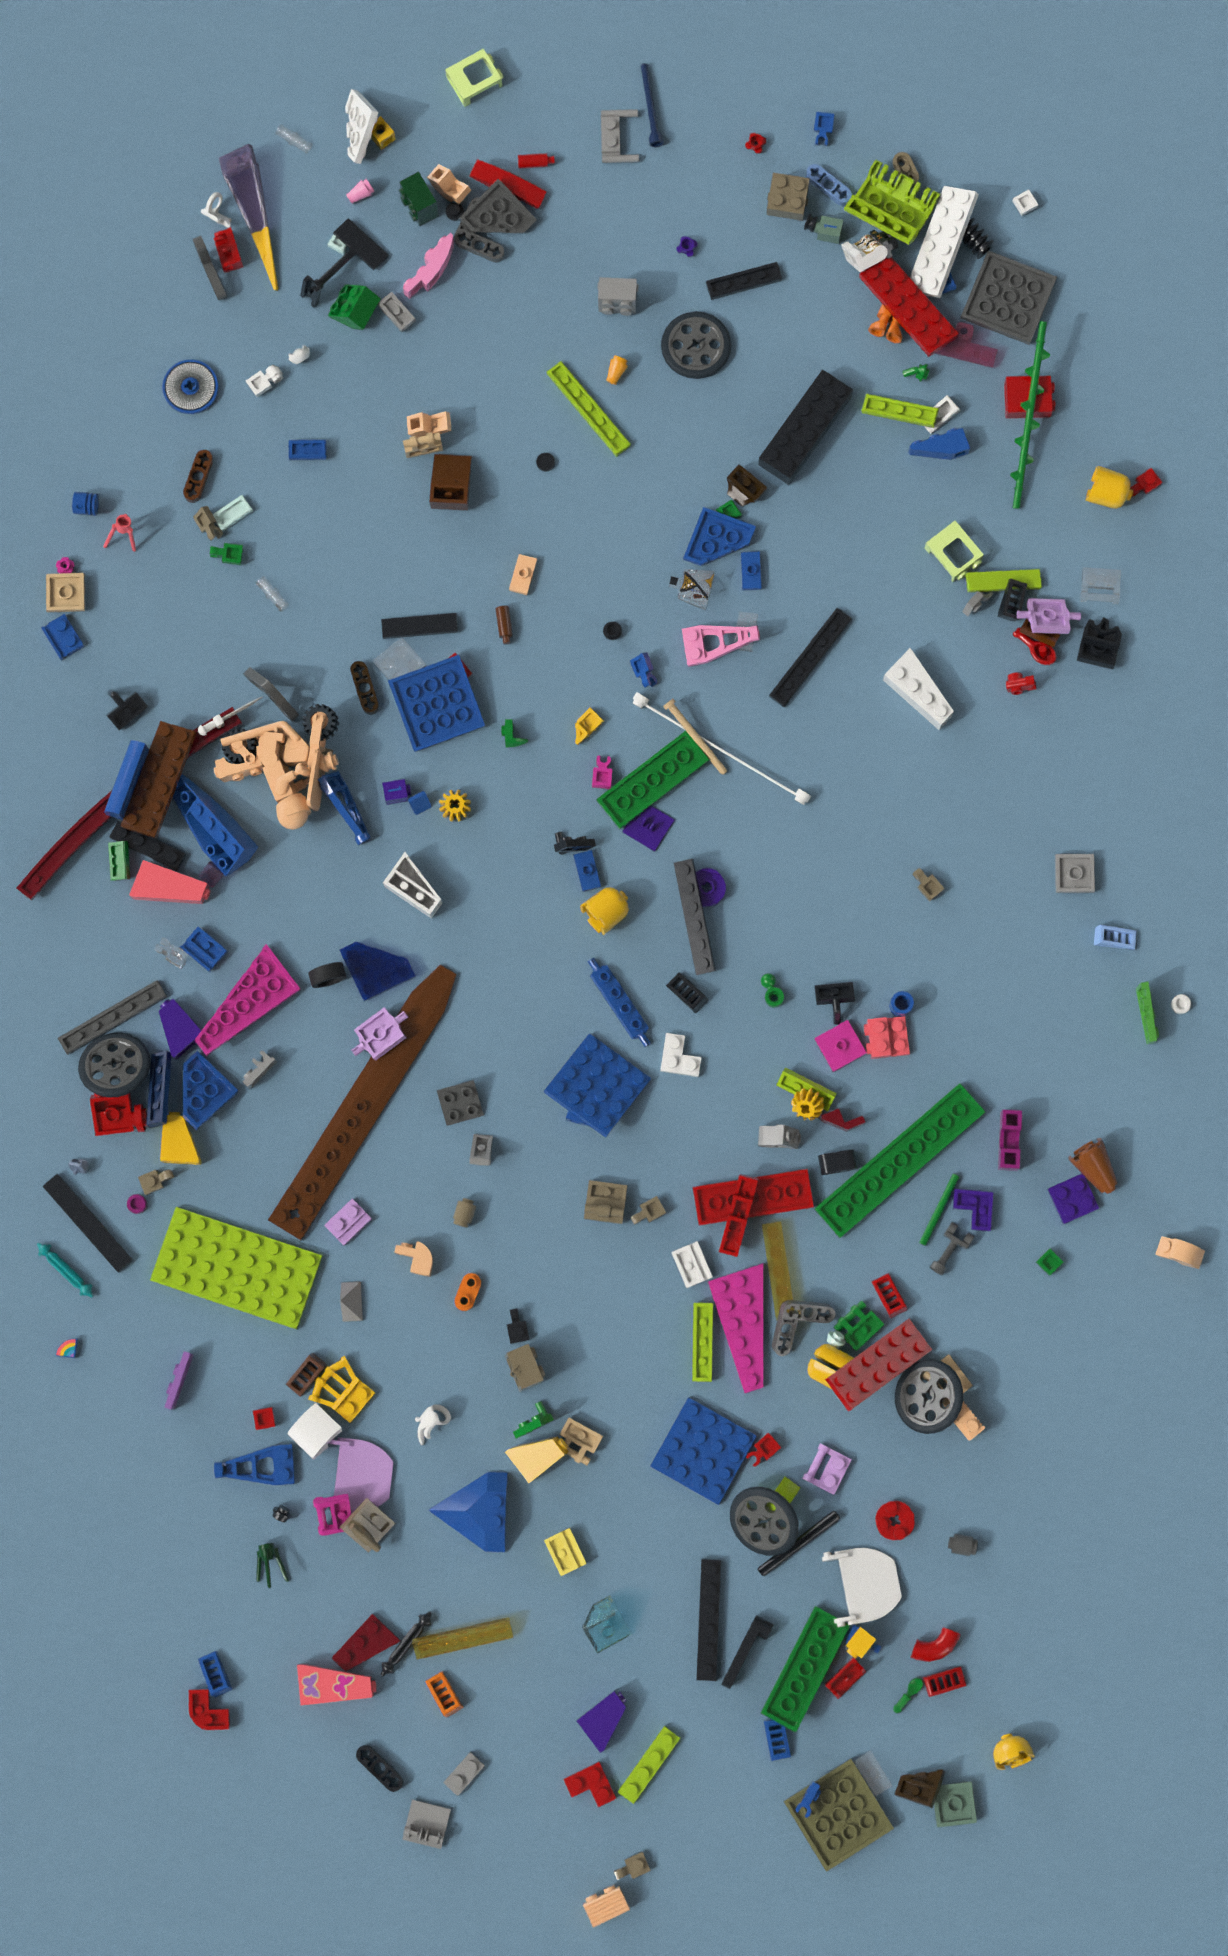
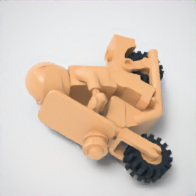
M315 704V707H309L310 711L306 710L305 713L307 715L303 716L304 722L302 724L305 727L304 730L311 736L310 746L285 721L275 722L248 731L242 728L240 730L235 728L234 732L230 730V734L225 735V738L221 739L224 755L235 764H231L225 758L216 760V767H214L216 777L225 783L231 780L240 781L249 775L257 776L264 771L276 802H278L276 806L278 821L286 829L295 830L301 828L307 822L311 809L319 811L322 790L318 779L325 775V772H329L330 769L336 770V766L339 765L336 754H332L331 751L327 755L322 754L325 750L326 740L330 739V735L332 737L335 735L334 731L337 732V726H339L337 721L339 718L336 713L324 704H321V706ZM286 764L288 766H296L295 771H290ZM299 774L304 777L308 776L307 779H301L298 782L294 783V779H296V776H298ZM309 784L308 793H307V799H306V796H303L302 793H298V792L301 791V790H303L304 788H306L307 785Z

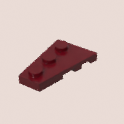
M371 1614L331 1658L346 1672L401 1640L374 1614Z

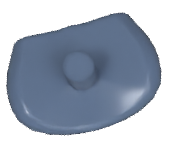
M72 1159L68 1165L74 1175L77 1173L86 1174L89 1162L82 1159Z

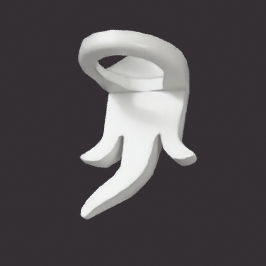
M215 192L208 199L206 208L201 209V213L218 224L220 223L229 228L232 219L218 213L223 197L221 193ZM219 197L217 207L212 209L213 201Z
M432 1405L420 1417L415 1418L416 1422H420L418 1438L421 1445H424V1436L431 1439L430 1432L435 1425H446L451 1420L450 1412L445 1407ZM434 1411L442 1412L446 1420L439 1421L438 1415Z

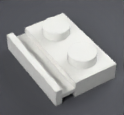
M697 1241L671 1252L686 1288L713 1278Z

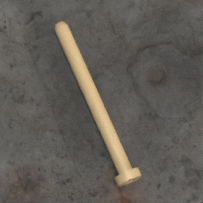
M671 699L663 706L664 709L670 710L720 774L724 775L727 769L675 706L674 703L676 701Z

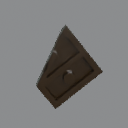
M938 1769L935 1772L929 1773L919 1772L915 1775H901L894 1795L933 1808L945 1771Z

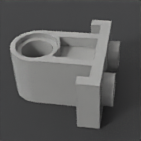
M786 1125L759 1126L758 1146L798 1149L801 1142V1135L798 1129Z

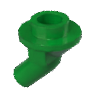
M920 364L919 367L905 369L902 373L904 377L916 374L915 377L921 382L922 379L926 380L930 369L927 368L928 364Z

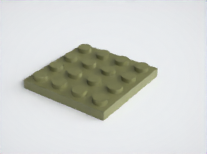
M851 1758L814 1781L820 1785L819 1790H821V1793L816 1801L812 1800L810 1804L811 1814L808 1818L805 1817L807 1812L805 1807L800 1808L799 1812H796L795 1809L802 1801L809 1785L783 1801L826 1872L894 1829Z

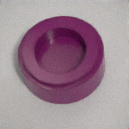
M134 1194L128 1198L127 1208L134 1214H141L147 1208V1201L143 1196Z

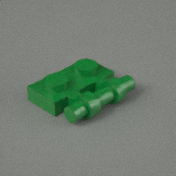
M862 1300L857 1305L854 1304L850 1308L851 1311L844 1317L841 1316L837 1320L838 1323L833 1327L838 1332L843 1328L848 1331L844 1335V1339L855 1351L885 1325L872 1310L866 1315L862 1312L866 1307ZM856 1316L859 1317L860 1321L852 1327L849 1322Z

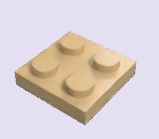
M46 574V611H85V574Z

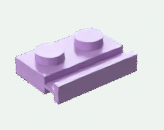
M351 1199L324 1226L345 1246L372 1218Z

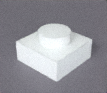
M1030 190L1021 193L1012 200L1021 216L1038 207V203Z

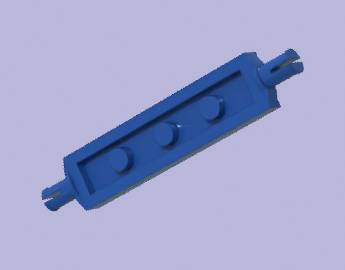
M595 958L590 959L588 963L593 969L590 975L591 979L631 1039L639 1038L644 1047L650 1045L651 1042L645 1035L649 1027L607 965L600 967Z

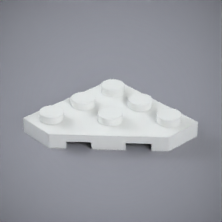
M351 89L346 104V113L349 114V122L346 124L347 138H350L351 146L347 148L348 156L354 163L361 164L362 159L366 155L368 142L372 137L374 124L378 120V111L358 90Z

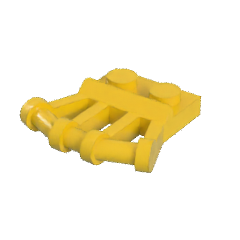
M343 1356L340 1358V1361L329 1367L326 1366L325 1372L321 1377L316 1378L312 1395H309L308 1400L331 1407L351 1423L375 1395V1392L356 1377L347 1358ZM345 1367L352 1382L348 1384L335 1372ZM331 1376L346 1388L341 1395L326 1383ZM322 1387L337 1398L334 1403L319 1398Z

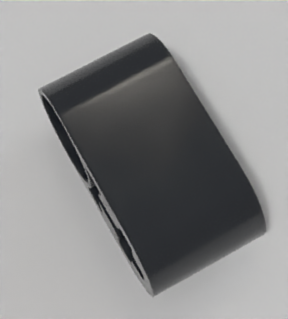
M854 1149L818 1155L821 1175L857 1169Z

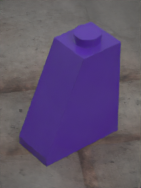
M168 999L161 1004L159 1015L170 1053L177 1060L196 1044L195 1039L201 1032V1029L174 999Z
M615 1690L576 1720L600 1753L604 1751L626 1709L624 1703L627 1700L621 1692L616 1693Z

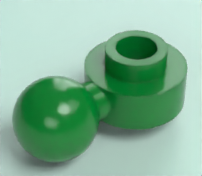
M766 973L761 977L762 986L767 988L765 1002L769 1007L777 1008L784 1001V993L781 989L774 987L776 984L775 976ZM776 996L778 1000L772 1001L771 997Z

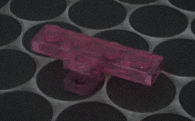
M959 322L955 327V330L959 333L958 337L934 353L993 368L998 349L971 343L973 325ZM965 328L967 334H962L960 330Z

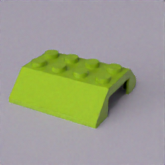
M875 160L864 183L856 195L851 196L844 210L909 245L915 241L929 219L941 194L933 190L926 202L931 192V188L927 187L923 192L921 200L916 198L915 196L921 188V183L917 182L910 193L915 180L901 173L894 185L899 174L897 170L891 174V178L887 182L883 179L888 172L889 166L885 164L879 176H877L883 163Z

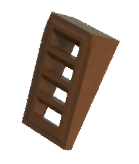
M311 1353L285 1385L301 1397L327 1364L314 1353ZM311 1361L314 1365L318 1367V1369H316L309 1362ZM307 1367L312 1373H314L313 1376L309 1374L304 1368ZM301 1373L309 1381L306 1382L303 1378L299 1376V1374ZM296 1379V1380H297L298 1382H300L304 1387H303V1388L299 1387V1386H298L295 1382H293V1381Z

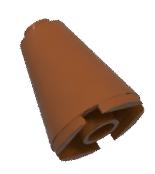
M1097 1138V1143L1090 1141L1073 1152L1075 1155L1073 1158L1069 1156L1068 1159L1101 1193L1109 1194L1116 1189L1115 1186L1118 1182L1102 1138Z

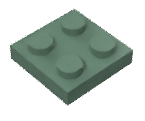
M971 1781L940 1786L934 1803L937 1827L977 1823Z

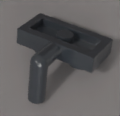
M113 689L108 691V695L118 706L106 716L118 730H121L148 707L137 692H134L123 701Z
M562 832L555 833L556 844H554V849L560 855L568 852L586 851L596 846L595 839H587L586 836L572 839V837L563 838Z
M853 982L814 985L816 1005L832 1004L833 1023L839 1025L841 1023L840 1003L855 1002Z

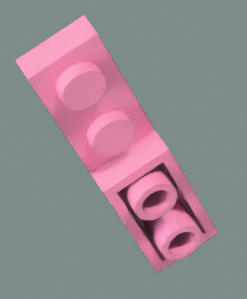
M452 233L443 236L434 249L430 248L426 252L424 257L426 266L420 267L417 275L409 278L404 283L403 291L408 299L422 287L428 292L441 277L453 251L454 237Z

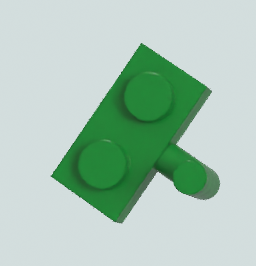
M542 1401L535 1404L539 1414L531 1418L532 1422L526 1420L518 1424L519 1429L513 1431L516 1439L554 1420L551 1413H547Z

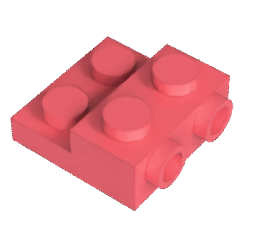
M905 1016L867 1019V1024H864L865 1036L868 1035L869 1043H866L867 1055L871 1054V1059L910 1055Z

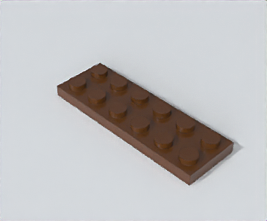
M160 721L121 823L122 828L158 838L197 733L195 731Z

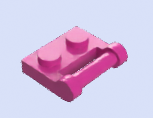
M348 1493L327 1498L316 1497L313 1500V1505L317 1510L319 1535L325 1536L344 1532L340 1526L351 1515ZM326 1507H330L332 1525L327 1524L324 1510Z

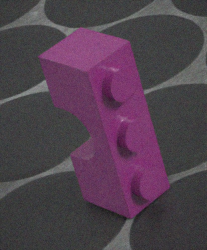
M1002 1110L1000 1112L998 1170L1018 1171L1020 1169L1021 1149H1019V1138L1022 1128V1111Z

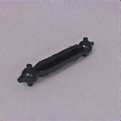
M431 1612L418 1616L419 1622L413 1625L392 1652L389 1661L381 1663L382 1677L386 1674L394 1673V1666L402 1660L422 1634L424 1626L431 1625Z

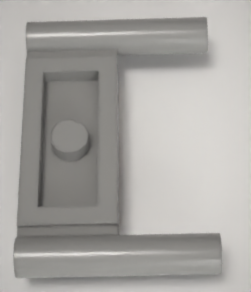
M638 109L601 110L602 163L639 162V154L620 155L619 117H638Z

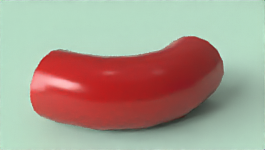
M942 1627L940 1635L934 1641L925 1642L917 1639L910 1658L925 1662L941 1660L954 1650L961 1634Z

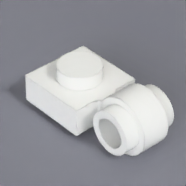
M271 365L266 369V375L260 370L247 379L246 383L255 396L259 397L272 388L270 381L275 384L283 379V373L278 366Z

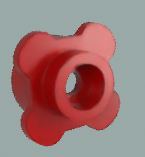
M751 133L749 141L745 143V147L759 154L762 152V147L766 144L767 140L760 134Z

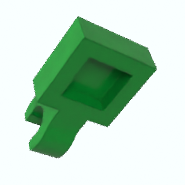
M224 543V548L210 546L209 554L212 558L222 557V563L241 565L243 545Z

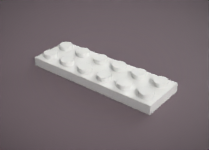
M943 187L910 279L927 296L941 298L979 196L975 191Z

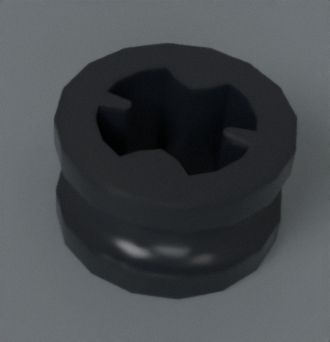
M809 213L804 230L810 229V232H813L818 216L812 217V214Z

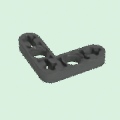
M476 197V198L472 199L471 202H470V204H469V206H468V208H469L479 197ZM460 222L454 235L455 244L459 248L495 263L504 259V248L500 244L475 234L476 232H471ZM463 235H465L466 240L460 242L459 237H463ZM482 242L485 246L482 250H477L474 247L475 243ZM499 250V254L493 256V252Z
M202 236L193 238L197 254L218 301L227 298Z
M251 667L243 673L254 686L263 691L290 721L293 722L299 716L297 711L269 680Z
M796 1300L784 1301L780 1307L773 1336V1351L778 1356L788 1355L792 1348L798 1321L830 1323L835 1318V1310L826 1303ZM792 1306L794 1310H798V1313L793 1310L788 1313L787 1309H790ZM811 1307L812 1313L804 1316V1310ZM828 1310L829 1314H825L824 1317L821 1313H826V1311ZM790 1324V1329L783 1333L781 1331L782 1326ZM782 1343H783V1344L785 1345V1347H781V1350H780V1349L778 1348V1346H782Z

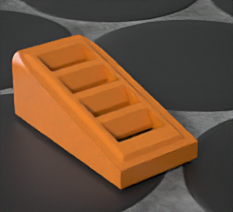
M443 1671L425 1681L443 1716L447 1718L463 1708ZM440 1680L444 1682L435 1688L433 1687ZM445 1687L447 1688V1690L439 1695L437 1694L438 1691L442 1690ZM449 1694L451 1695L449 1699L445 1700L444 1702L441 1701V1699L445 1698ZM452 1702L455 1703L453 1706L446 1709L447 1705L451 1704Z

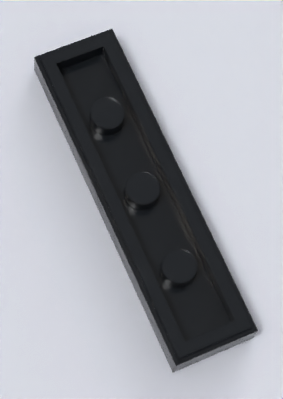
M774 262L707 280L706 286L710 299L713 300L782 281V276L778 263Z
M456 613L381 619L383 639L458 633Z

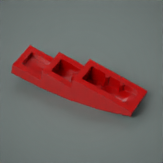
M479 159L476 160L469 175L487 187H490L499 179L519 201L522 200L535 209L540 207L546 194L545 190Z
M739 1174L719 1249L720 1253L738 1257L758 1182L757 1178Z

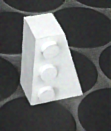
M404 852L383 884L385 888L432 919L442 905L441 898L420 873L406 852Z

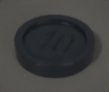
M541 453L536 459V465L539 470L548 472L553 469L555 459L550 453Z

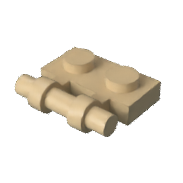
M431 432L426 433V436L416 438L412 436L410 439L403 440L407 458L443 451L440 433L432 434Z
M568 1418L559 1434L566 1438L565 1443L569 1451L567 1455L574 1458L575 1462L579 1464L581 1462L586 1466L591 1460L585 1456L586 1451L588 1450L594 1454L603 1438L602 1435L571 1418ZM571 1441L581 1446L579 1452L569 1447Z

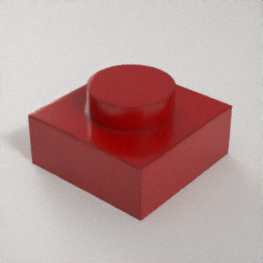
M273 1407L253 1411L256 1430L276 1427Z

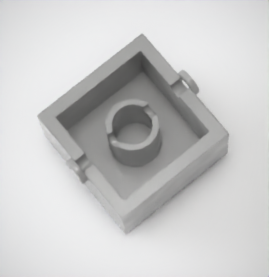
M599 277L597 285L599 290V312L605 315L621 313V315L629 316L636 314V297L639 288L637 279Z

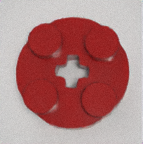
M889 1501L881 1505L876 1512L875 1523L877 1530L886 1539L902 1540L914 1528V1513L907 1504L901 1501ZM895 1515H898V1520L900 1521V1524H895V1526H892V1521L889 1520L890 1517H895Z

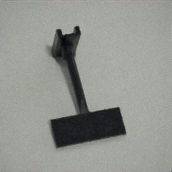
M349 218L333 234L350 250L319 279L313 280L309 275L303 279L300 296L302 298L306 295L310 297L313 308L319 303L321 289L324 287V284L352 257L357 255L373 271L389 257L379 245Z

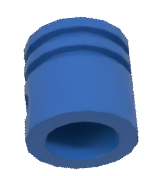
M74 492L72 500L73 514H93V516H97L99 509L98 493Z
M904 991L895 993L889 1004L891 1013L896 1017L907 1016L914 1005L913 997Z

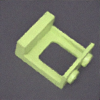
M484 49L445 69L446 78L464 107L471 104L470 98L496 84L502 87L503 75L499 68L496 69L494 67V60L491 54H487ZM483 59L492 76L476 85H472L463 69Z
M956 521L952 522L925 544V550L929 554L931 552L952 576V582L957 579L959 581L962 580L968 570L971 568L976 569L982 564L981 560L984 554ZM955 539H961L974 555L973 559L961 568H956L943 552V549Z

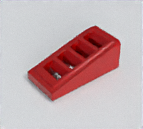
M889 1273L872 1281V1285L890 1319L907 1311V1306ZM889 1282V1285L879 1289L878 1286ZM890 1289H893L892 1292H890V1293H888V1294H886V1295L883 1296L882 1293H884V1292H886V1291H888V1290H890ZM894 1296L897 1297L896 1299L892 1300V1301L889 1302V1303L886 1302V1300H888V1299H890V1298H892V1297H894ZM900 1303L899 1306H897V1307H895V1308H893V1309H890V1307H892V1306H894V1305Z
M961 1666L923 1677L928 1697L966 1686ZM957 1672L958 1679L960 1682L959 1684H956L953 1676V1673ZM945 1675L950 1676L952 1686H948ZM939 1677H942L945 1688L940 1687ZM932 1679H934L937 1690H933L931 1684Z

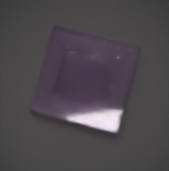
M210 861L198 877L211 888H214L224 874Z

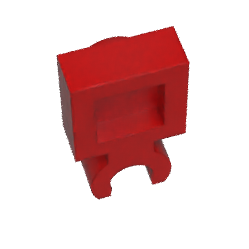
M768 1432L754 1445L757 1451L748 1453L746 1458L755 1456L757 1459L753 1464V1467L760 1463L762 1456L768 1460L781 1446Z

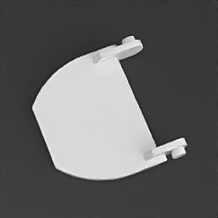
M869 1548L834 1552L835 1555H831V1552L823 1553L822 1562L839 1561L849 1617L834 1619V1624H837L838 1627H844L845 1622H848V1625L877 1620L888 1614L900 1601L902 1595L895 1561L888 1555Z

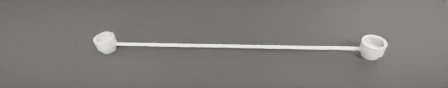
M636 692L633 697L634 705L641 709L645 706L683 728L680 723L647 704L649 699ZM701 737L704 740V742L715 747L716 749L720 750L721 752L725 753L726 755L730 756L731 758L735 759L736 761L740 762L741 764L745 765L746 767L750 768L751 770L757 772L758 774L762 775L763 777L767 778L768 780L772 781L773 783L777 784L778 786L795 795L796 797L794 800L801 803L802 805L808 803V801L810 800L811 796L806 792L802 791L801 789H798L797 792L792 791L791 789L775 781L774 779L770 778L769 776L765 775L759 770L753 768L752 766L748 765L747 763L743 762L742 760L738 759L737 757L733 756L732 754L728 753L727 751L723 750L717 745Z

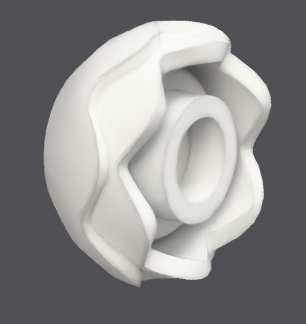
M303 345L302 348L296 349L294 353L288 354L289 361L299 364L309 358V347Z

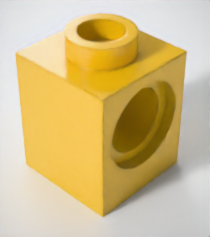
M380 116L374 124L371 139L383 150L395 141L396 138L394 131ZM378 130H384L382 134L376 133Z
M859 1627L846 1644L849 1648L846 1652L855 1659L858 1656L862 1659L876 1639Z

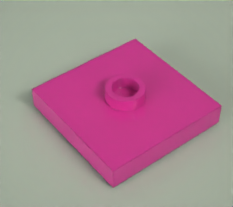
M848 1020L814 1038L832 1072L867 1054Z

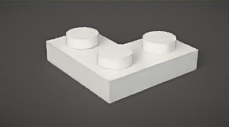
M666 1033L660 1072L699 1077L701 1057L682 1055L684 1035Z

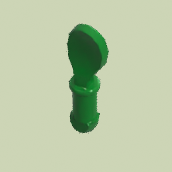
M917 1677L909 1682L907 1693H903L901 1699L893 1707L895 1713H900L909 1700H911L910 1697L921 1690L923 1686L921 1678Z

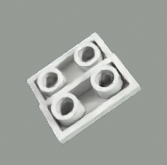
M315 1403L297 1420L289 1430L288 1435L314 1460L328 1448V1443L342 1432V1428Z

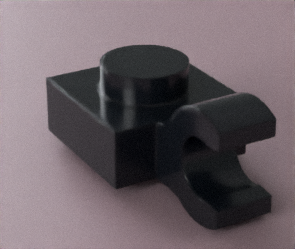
M518 1308L511 1309L512 1323L507 1324L510 1344L530 1340L526 1321L520 1322Z

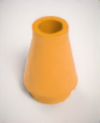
M614 355L613 359L610 360L606 381L616 385L628 367V361Z

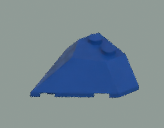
M487 1472L428 1511L485 1552H505L508 1473Z

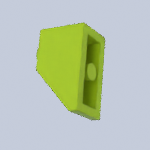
M784 1476L774 1491L781 1494L791 1503L800 1487ZM767 1503L770 1510H776L774 1504Z

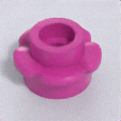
M63 557L57 561L56 568L59 574L73 572L75 565L68 557Z

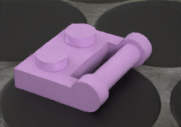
M820 1443L817 1448L819 1450L807 1474H804L802 1479L834 1495L852 1459ZM825 1454H828L831 1457L820 1479L817 1480L814 1476Z

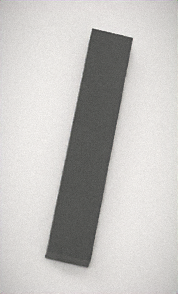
M156 980L57 1039L66 1054L69 1055L167 998V995L159 981Z

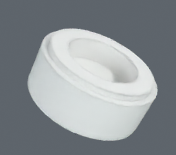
M1177 995L1171 1001V1008L1177 1014H1185L1191 1008V1001L1186 995Z

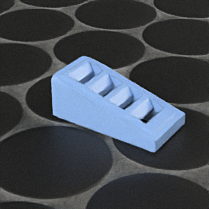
M1099 925L1095 928V946L1135 949L1136 930L1107 925ZM1110 933H1113L1112 941H1110ZM1118 934H1121L1120 943L1118 942ZM1126 934L1129 935L1128 944H1125Z

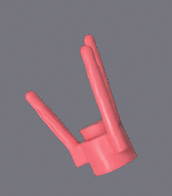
M127 514L117 517L116 523L112 525V529L103 547L106 548L117 530L121 534H129L131 547L135 552L136 547L132 533L133 529L131 528V519Z

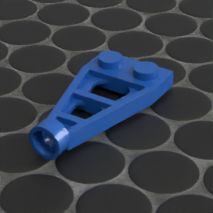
M339 771L320 777L318 781L320 782L321 790L326 793L354 832L355 841L358 846L370 840L371 837ZM336 793H342V796L347 804L346 806L343 804V802L340 800Z
M293 1444L271 1446L226 1462H215V1478L228 1477L275 1486L295 1484ZM266 1457L273 1459L274 1473L272 1475L260 1474L257 1471V1462L260 1459ZM252 1462L251 1474H239L237 1472V1465L239 1463ZM223 1466L227 1468L226 1473H224Z

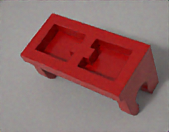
M229 227L214 233L215 237L213 239L223 272L227 273L244 268L232 228Z
M852 1657L824 1685L839 1699L867 1671Z

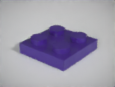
M1083 1174L1047 1189L1063 1225L1099 1209Z

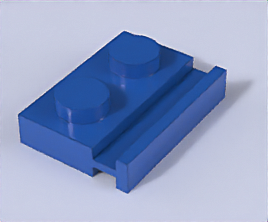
M65 614L49 622L48 625L41 627L60 660L85 647Z
M199 926L186 939V942L180 946L183 951L209 973L228 952Z

